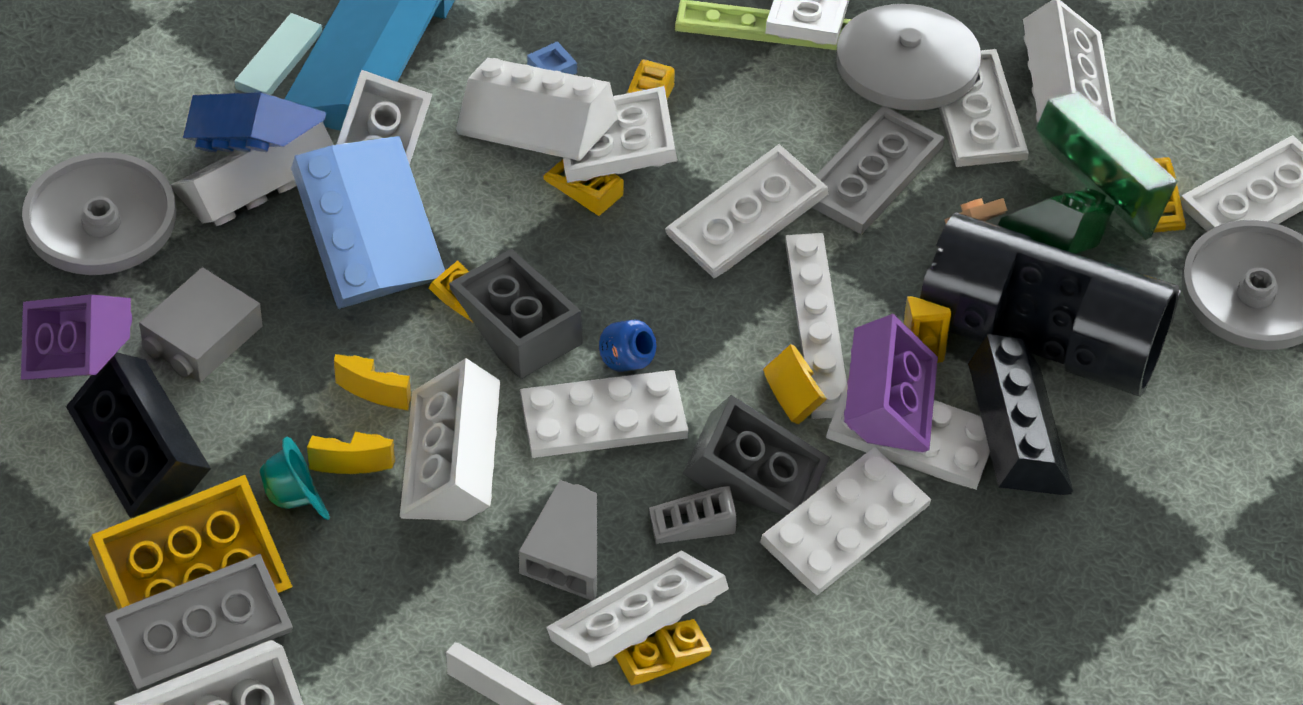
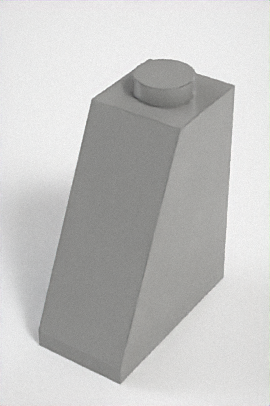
M562 480L558 482L519 550V574L586 599L595 600L597 596V493L579 484L573 485Z

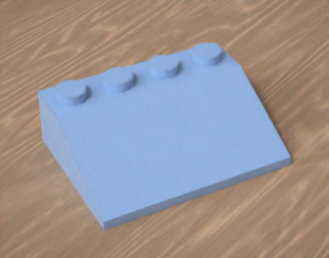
M400 136L331 145L295 155L291 170L338 309L430 283L445 271Z

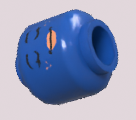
M640 320L615 322L604 328L600 335V355L603 362L610 369L617 372L643 369L652 362L655 356L656 338L652 329Z

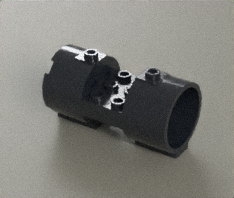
M957 212L950 217L936 244L939 249L935 254L931 268L927 269L920 294V299L950 308L951 317L948 332L980 343L983 342L987 334L1023 339L1032 354L1064 364L1066 372L1139 397L1143 395L1156 368L1174 319L1181 292L1178 285L1106 261L1098 262L1032 240L1030 236Z

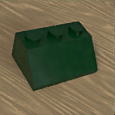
M1085 188L1084 191L1075 190L1073 193H1064L1061 196L1048 198L1000 218L998 225L1030 236L1032 240L1075 254L1099 245L1115 205L1106 202L1107 196L1103 193Z

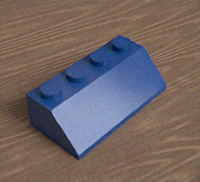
M262 92L193 95L183 138L195 141V148L214 153L217 150L234 152V150L251 152V149L268 152L269 147H284L324 121L326 112Z

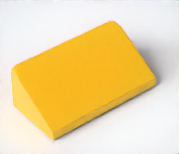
M908 296L903 324L938 357L937 363L943 362L945 360L951 317L950 308Z

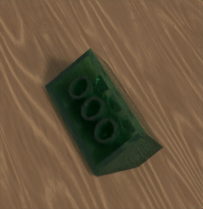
M1080 92L1048 99L1036 127L1047 150L1088 188L1106 195L1105 201L1115 205L1113 211L1143 239L1147 240L1152 237L1178 181Z

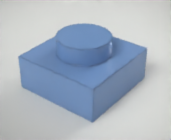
M558 41L527 55V65L572 75L577 73V62Z

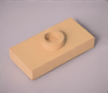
M982 198L960 205L962 209L960 214L985 222L1005 214V211H1007L1004 198L985 204ZM950 217L947 218V219H944V220H945V223L948 222V220L950 219Z

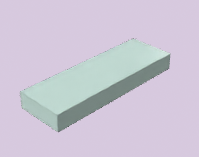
M290 13L234 80L235 89L245 93L262 92L272 95L322 33V25Z

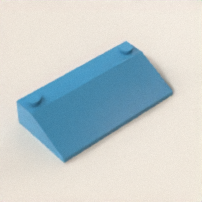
M340 0L284 100L326 112V117L323 121L324 126L341 131L361 70L398 82L432 16L445 19L455 0Z

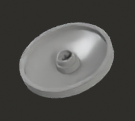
M914 4L884 5L857 15L841 31L836 50L838 71L853 91L876 104L900 110H928L957 101L974 86L979 75L981 61L978 41L968 27L945 12Z
M98 152L67 159L43 173L34 182L25 197L22 219L26 238L30 246L44 261L56 268L71 273L104 275L130 269L155 255L172 234L176 222V205L169 181L153 165L126 154Z
M1240 220L1216 226L1196 240L1187 254L1181 278L1182 291L1189 309L1204 327L1228 342L1251 349L1278 350L1303 343L1302 234L1272 222Z

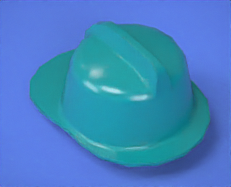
M286 436L282 440L283 449L270 457L260 468L262 483L268 499L276 506L285 509L312 504L324 519L329 520V513L313 484L302 453L294 441Z

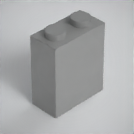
M203 267L139 322L141 344L146 353L153 358H163L171 364L172 368L183 377L189 375L200 383L263 326L259 302Z

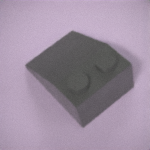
M513 249L502 253L449 283L451 291L496 356L520 379L583 344L581 310Z
M730 395L710 413L682 474L707 490L730 486L732 499L786 516L815 493L830 457L733 395Z

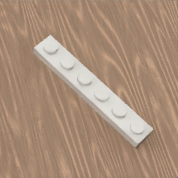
M823 233L786 235L785 244L802 357L814 372L811 377L827 398L826 401L811 413V419L833 418L847 380Z

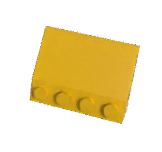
M246 475L91 535L88 542L102 578L118 609L258 554H261L277 592L280 593L292 588V584Z

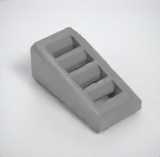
M730 486L710 489L649 508L656 544L729 535L736 532V512ZM714 510H721V513L714 514ZM704 511L705 518L698 519L697 512ZM680 514H687L689 522L682 524ZM664 516H671L673 527L666 529Z

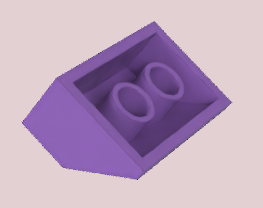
M91 294L23 302L21 380L96 375L130 338V326L132 324L131 298Z
M894 314L854 328L844 422L867 443L926 452L930 450L938 357Z

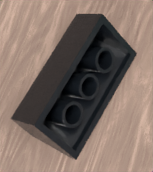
M987 334L969 361L968 366L998 486L1000 488L1057 495L1072 494L1073 488L1040 366L1023 339Z
M116 352L96 375H91L66 406L129 518H134L191 494L211 470L145 359Z

